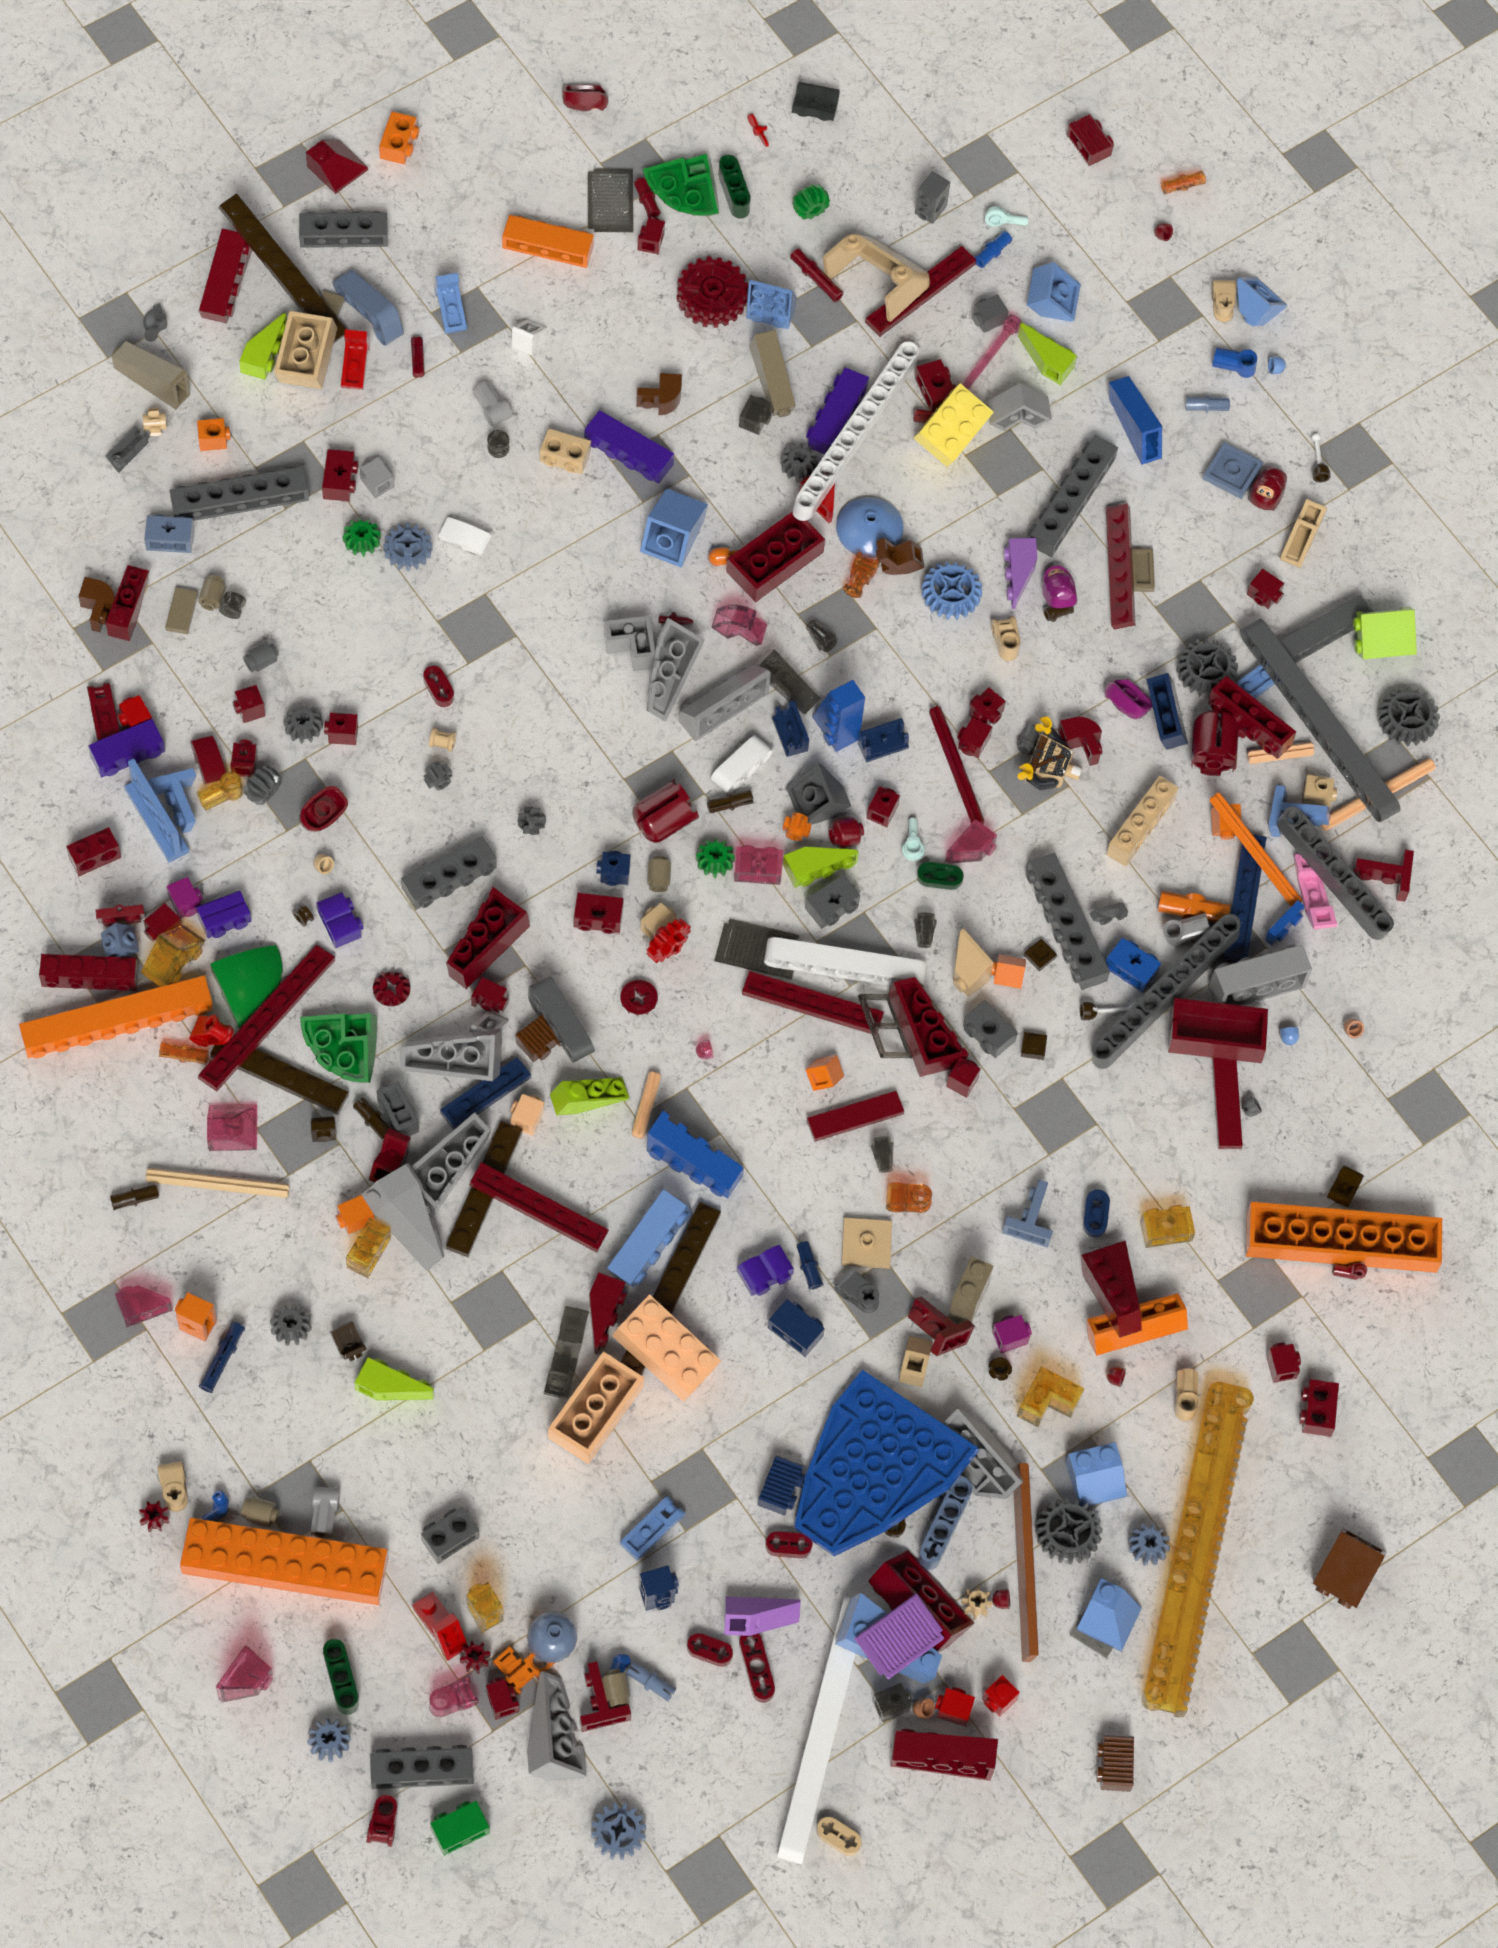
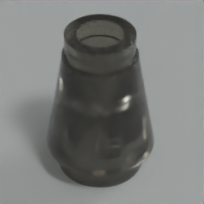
M812 620L807 624L806 630L819 650L829 652L836 646L837 639L835 633L817 620Z
M927 912L917 913L916 919H914L917 946L919 948H931L937 924L935 914Z
M884 1136L872 1139L870 1147L879 1173L893 1171L894 1142H891V1137Z

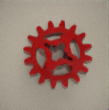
M682 918L679 920L675 919L672 924L669 922L666 926H661L649 943L650 946L646 949V954L655 963L663 962L665 958L669 959L674 954L677 955L687 941V935L691 933V926Z

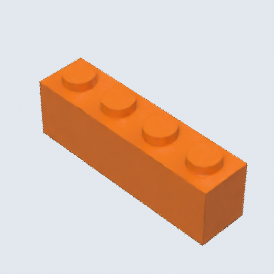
M509 215L502 235V248L584 268L588 266L594 247V234L568 229L565 226L547 224L544 221L526 219L523 216Z
M1179 1293L1139 1304L1142 1331L1121 1338L1117 1335L1106 1314L1087 1319L1088 1340L1096 1356L1188 1330L1187 1309Z

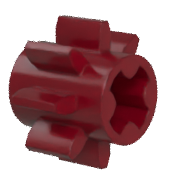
M159 1500L156 1504H150L147 1501L145 1510L139 1509L140 1515L144 1517L139 1521L140 1525L144 1526L147 1524L148 1532H151L152 1529H158L161 1532L162 1525L170 1522L169 1518L164 1516L169 1513L168 1507L161 1508ZM158 1513L159 1517L155 1516L153 1520L150 1519V1516Z
M471 1641L468 1648H461L462 1653L466 1656L460 1658V1663L467 1664L466 1672L473 1669L476 1670L477 1674H480V1668L483 1666L489 1667V1663L485 1658H489L491 1653L490 1651L484 1652L483 1642L480 1645H474V1642ZM476 1653L479 1660L474 1661L472 1654Z

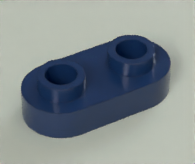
M1093 1190L1086 1197L1083 1230L1090 1237H1100L1107 1229L1110 1198L1103 1190ZM1098 1201L1101 1206L1096 1207L1093 1205V1202ZM1091 1224H1097L1099 1228L1093 1229Z

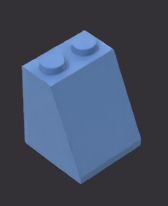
M666 488L648 516L640 552L682 568L703 525L708 504Z

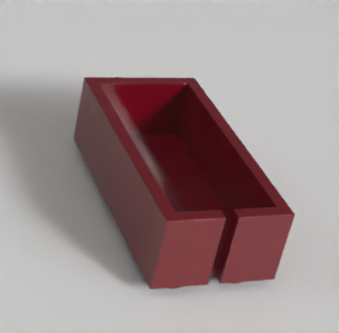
M1174 998L1170 1014L1168 1053L1262 1063L1266 1052L1268 1009Z

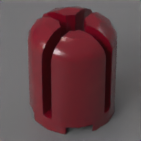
M1217 710L1201 713L1195 719L1191 766L1193 767L1194 764L1195 767L1201 769V774L1221 776V772L1230 769L1234 772L1237 768L1239 724L1232 714L1222 711L1218 725Z
M675 779L635 803L632 810L633 819L638 829L642 830L643 836L652 843H661L699 819L697 810L692 812L690 808L692 805L689 801L690 797L680 783L676 785Z

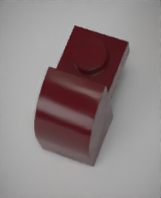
M1073 717L1061 720L1058 728L1059 736L1070 749L1083 747L1089 766L1098 764L1100 755L1103 753L1100 743L1102 730L1099 725L1086 717Z
M390 1128L387 1130L381 1152L373 1162L369 1176L370 1181L375 1183L404 1166L409 1153L408 1147L411 1137Z

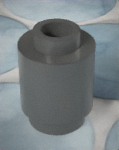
M265 641L247 651V654L243 656V660L250 672L255 670L258 672L277 662L276 656L279 653L273 643L269 644Z

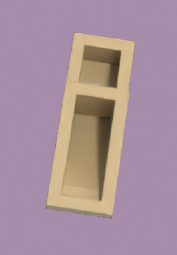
M1306 499L1280 557L1281 561L1301 568L1325 516L1327 507Z

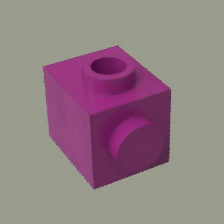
M188 877L166 886L168 897L180 918L185 916L191 917L197 913L196 907L200 906V900L203 898L198 887L193 888Z
M1014 1315L1006 1316L1000 1322L995 1323L992 1330L1001 1354L1028 1345L1030 1335H1032L1031 1327L1028 1321L1024 1322L1022 1315L1016 1317Z

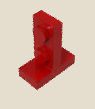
M345 329L341 388L363 390L367 353L370 351L368 332Z
M433 1592L412 1604L414 1612L438 1642L441 1652L447 1661L461 1653L462 1647L468 1648L458 1619L453 1613H448Z

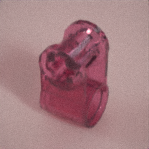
M463 1678L434 1690L429 1698V1711L435 1717H445L477 1705L479 1700L477 1697H474L470 1686V1678ZM441 1698L447 1702V1705L437 1707L433 1702Z

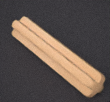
M1312 742L1293 744L1278 759L1273 755L1267 754L1263 749L1249 750L1247 759L1250 764L1312 756L1315 749Z
M651 1071L648 1074L632 1129L633 1137L642 1139L645 1136L661 1080V1074Z

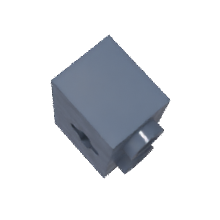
M147 516L144 538L146 550L191 553L194 534L193 519L185 516Z

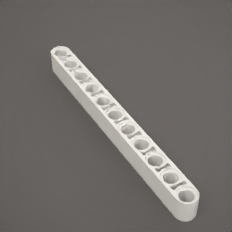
M904 342L899 346L797 494L793 507L795 518L801 521L809 520L913 370L919 353V348L915 343Z
M844 1597L777 1856L779 1859L798 1864L803 1862L856 1653L835 1645L851 1599L848 1597Z

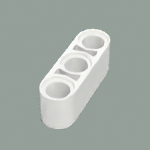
M757 735L752 736L715 770L711 776V781L726 794L733 793L770 758L773 749Z

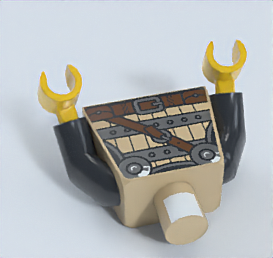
M1049 717L1040 718L1043 725L1041 723L1036 724L1035 729L1038 732L1044 731V735L1041 734L1030 763L1019 766V769L1023 770V772L1018 773V779H1025V781L1038 790L1060 788L1065 777L1078 781L1083 768L1071 764L1074 752L1052 728L1051 719Z

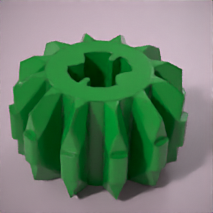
M811 184L809 187H804L803 190L798 191V195L793 197L792 203L796 214L798 213L799 217L804 220L812 219L824 213L825 209L830 206V199L827 191L820 184L815 186Z
M359 517L357 523L351 520L350 526H345L342 536L347 551L352 550L354 556L361 552L364 557L367 551L373 554L374 548H379L381 532L378 531L376 523L371 524L369 518L362 522V519Z
M717 838L714 839L713 843L706 840L705 846L700 845L698 847L699 853L696 854L695 860L698 862V869H704L705 876L713 873L715 879L717 873L725 876L726 870H732L735 855L732 854V846L727 847L726 840L718 843Z

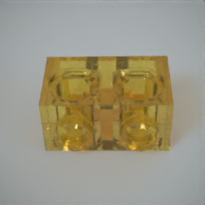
M369 1218L346 1257L347 1268L369 1278L391 1240V1228Z

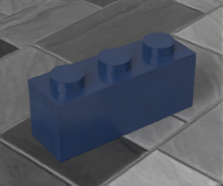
M1169 673L1146 679L1160 741L1166 750L1188 744L1176 688Z

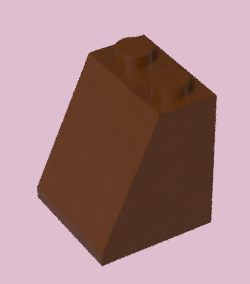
M1343 1528L1312 1584L1317 1586L1315 1590L1327 1597L1329 1594H1332L1339 1598L1337 1602L1348 1609H1351L1352 1606L1357 1608L1387 1552Z

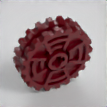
M710 256L704 261L701 258L696 259V264L690 262L687 265L688 270H682V278H678L676 299L677 302H681L679 304L680 311H685L684 316L686 318H693L692 322L694 324L700 322L703 327L712 325L713 328H718L719 324L729 325L730 320L735 322L738 319L737 314H743V307L747 305V290L749 286L747 282H744L746 276L745 274H740L741 268L739 266L733 267L730 260L723 262L721 257L713 260Z

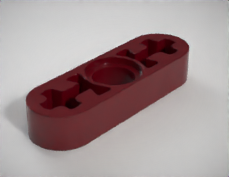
M759 1633L750 1636L741 1635L739 1648L752 1695L758 1702H769L774 1697L775 1685L762 1638ZM748 1637H751L752 1641H757L754 1643L755 1654L751 1655L750 1646L744 1645ZM754 1660L761 1661L764 1664L763 1671L759 1673L753 1672L750 1669V1663ZM760 1678H763L764 1687L770 1688L766 1696H763L762 1692H757L760 1689Z

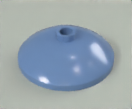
M862 497L849 502L840 511L836 523V532L841 544L851 553L861 557L876 558V550H878L876 541L885 538L893 545H898L902 539L904 526L900 513L892 504L880 498Z

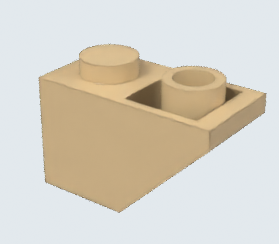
M909 1336L899 1382L918 1387L923 1386L933 1341Z

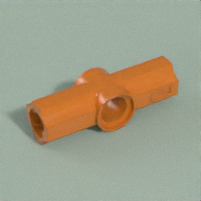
M1161 891L1157 911L1181 916L1182 919L1206 913L1208 922L1215 924L1224 915L1229 914L1230 905L1208 901L1204 896L1196 893H1189L1185 896Z

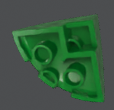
M707 154L690 159L683 157L643 169L644 176L652 191L670 208L693 216L719 214L716 184L711 160Z
M277 945L247 950L210 963L211 972L239 1029L281 983L283 968Z
M343 1013L300 1017L305 1043L316 1056L315 1060L324 1069L340 1076L344 1080L370 1083L376 1052V1015L372 1013L351 1015Z

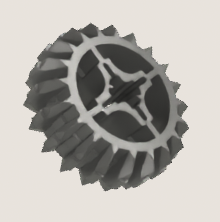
M1207 638L1204 639L1203 643L1197 639L1194 645L1189 643L1187 648L1181 651L1180 657H1178L1176 671L1179 673V681H1184V688L1190 686V693L1198 691L1199 697L1206 693L1209 698L1211 690L1225 676L1233 682L1237 678L1238 663H1235L1236 655H1231V648L1225 650L1224 643L1217 645L1216 639L1212 643H1209ZM1217 661H1219V662L1221 663V665L1223 666L1224 670L1221 669L1222 667H1221L1220 665H1218ZM1190 665L1193 666V669L1198 673V675H1196L1192 671Z
M1402 687L1397 692L1392 690L1389 696L1386 695L1383 702L1380 703L1377 715L1378 719H1380L1379 727H1384L1383 734L1389 733L1390 740L1398 739V745L1404 741L1407 747L1411 742L1416 746L1420 741L1425 743L1428 737L1431 738L1439 725L1440 714L1437 713L1439 710L1438 706H1434V699H1427L1428 692L1423 695L1420 694L1419 688L1415 692L1412 691L1411 687H1408L1406 691ZM1419 710L1423 713L1425 720L1423 719V716L1419 713ZM1392 713L1395 714L1394 717L1398 719V723L1393 718Z
M1069 1497L1065 1499L1064 1504L1060 1499L1056 1500L1055 1506L1049 1503L1047 1511L1042 1510L1040 1513L1042 1518L1037 1519L1036 1522L1039 1528H1036L1035 1534L1040 1536L1037 1543L1045 1544L1042 1548L1043 1552L1051 1551L1050 1559H1053L1055 1555L1059 1556V1563H1062L1064 1558H1067L1069 1565L1073 1563L1074 1558L1078 1563L1082 1562L1083 1556L1089 1559L1091 1551L1096 1552L1098 1549L1096 1544L1102 1540L1099 1534L1102 1533L1103 1528L1098 1526L1101 1522L1100 1518H1093L1096 1514L1095 1510L1087 1511L1088 1503H1085L1083 1507L1079 1506V1499H1076L1074 1504H1071ZM1070 1515L1076 1516L1081 1520H1073ZM1059 1516L1060 1527L1055 1528V1531L1050 1533V1522ZM1065 1528H1070V1530L1072 1529L1073 1534H1068V1532L1066 1533L1064 1531ZM1088 1529V1540L1079 1546L1078 1535ZM1057 1542H1065L1068 1545V1547H1064L1058 1544Z

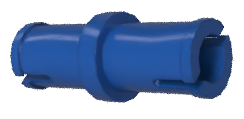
M1002 231L993 241H989L985 245V249L975 256L977 260L976 265L984 268L993 258H997L1001 254V250L1011 243V235L1006 231Z

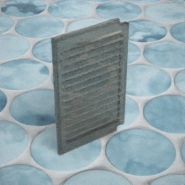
M594 169V172L588 171V229H594V232H633V169Z
M729 919V924L724 923L714 962L792 980L793 970L774 968L764 963L765 951L769 938L777 937L798 941L799 935Z

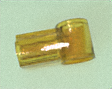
M228 772L222 776L220 781L197 791L196 794L203 809L207 811L227 800H238L242 797L244 789L240 776L235 772ZM231 784H236V785H237L236 787H234V788H232V789L227 788V787H228L229 785H231Z

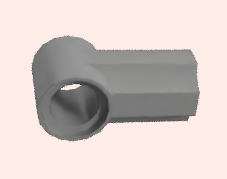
M481 382L473 389V394L482 406L485 418L491 426H495L513 416L505 399L501 400L490 382Z
M1205 913L1180 921L1175 919L1167 921L1163 927L1167 943L1175 947L1182 945L1185 941L1202 937L1210 929L1207 915ZM1172 930H1180L1179 935L1175 937L1169 936Z
M314 1488L312 1503L314 1512L311 1535L319 1538L332 1537L335 1512L339 1508L340 1489Z

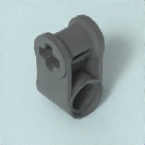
M851 1268L846 1271L833 1287L838 1295L851 1302L864 1313H872L879 1306L878 1289Z

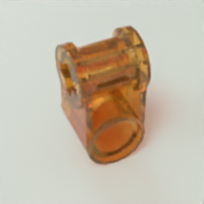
M892 1182L887 1185L886 1209L888 1211L925 1213L931 1208L932 1191L927 1185L905 1184L901 1182Z

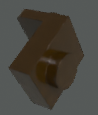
M335 1117L311 1119L312 1142L336 1140Z
M1343 1165L1327 1198L1348 1208L1364 1175Z
M353 1321L329 1331L342 1359L356 1360L363 1356V1351L367 1350Z

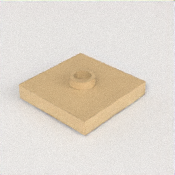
M844 1218L841 1266L890 1269L892 1221Z

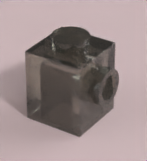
M750 395L740 414L739 427L759 435L764 425H768L773 413L770 412L771 403L762 397Z
M902 1683L874 1693L872 1701L883 1723L910 1712L913 1698L909 1689H904Z

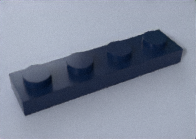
M516 1057L500 1068V1075L493 1081L482 1080L440 1109V1114L452 1129L455 1130L472 1114H480L531 1079V1074Z

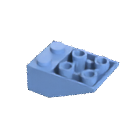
M750 280L746 318L757 323L770 324L776 328L789 329L796 308L797 296L792 290Z

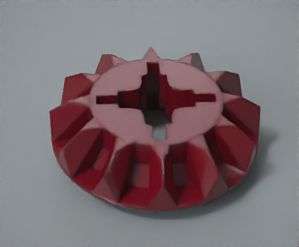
M391 970L386 973L382 972L378 978H375L373 984L374 997L385 1006H398L405 1002L410 995L409 979L402 972L398 973ZM388 981L392 985H397L395 987L396 995L391 990L386 991Z
M634 980L623 987L620 1000L622 1007L627 1010L628 1014L633 1013L638 1017L641 1014L648 1015L651 1010L655 1009L658 993L651 983L644 980ZM635 991L640 997L644 996L643 1005L639 1001H633L635 1000Z

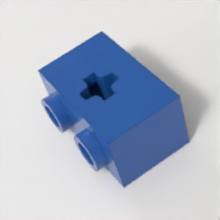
M1123 937L1106 959L1110 972L1142 993L1158 974L1161 962L1153 954L1145 953L1139 949L1136 943L1130 940L1127 941Z

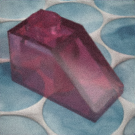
M975 819L947 850L945 861L948 864L982 861L986 855L991 856L996 850L997 834Z
M139 1285L134 1287L126 1286L120 1289L118 1293H115L126 1328L173 1311L170 1298Z

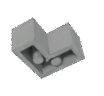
M1022 383L1014 384L1011 388L996 394L995 397L986 401L987 407L994 412L989 418L990 425L1003 431L1020 422L1035 429L1052 420L1048 396Z
M650 616L604 621L607 654L630 651L633 671L653 669L655 645Z

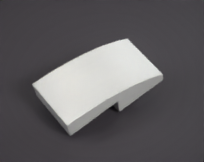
M448 517L438 537L442 541L461 546L465 551L482 555L491 535L475 526Z

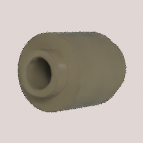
M209 575L204 580L198 599L202 608L209 611L220 608L226 588L223 578Z
M655 856L652 860L648 861L647 884L649 885V890L653 892L667 891L671 880V862L666 857Z
M252 1497V1499L246 1498L242 1507L241 1517L246 1518L249 1522L270 1527L272 1522H277L280 1509L276 1508V1502Z
M620 1669L606 1671V1676L601 1679L610 1708L630 1704L629 1698L631 1694L626 1673H621Z

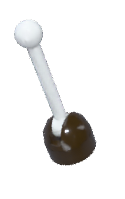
M1318 433L1312 435V440L1315 442L1318 464L1314 466L1312 476L1315 482L1322 483L1328 481L1331 475L1329 467L1322 464L1319 445L1321 437Z
M1081 1002L1079 1008L1080 1018L1082 1021L1094 1019L1097 1013L1127 1012L1133 1005L1120 1008H1097L1092 1002Z

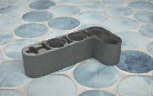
M548 976L528 987V999L537 1015L542 1013L569 1059L574 1063L595 1052L592 1041L553 978Z

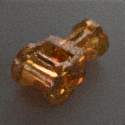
M858 552L851 568L850 580L843 587L844 592L851 597L861 598L864 585H869L871 579L874 578L880 561L878 559H870L863 556L862 552Z

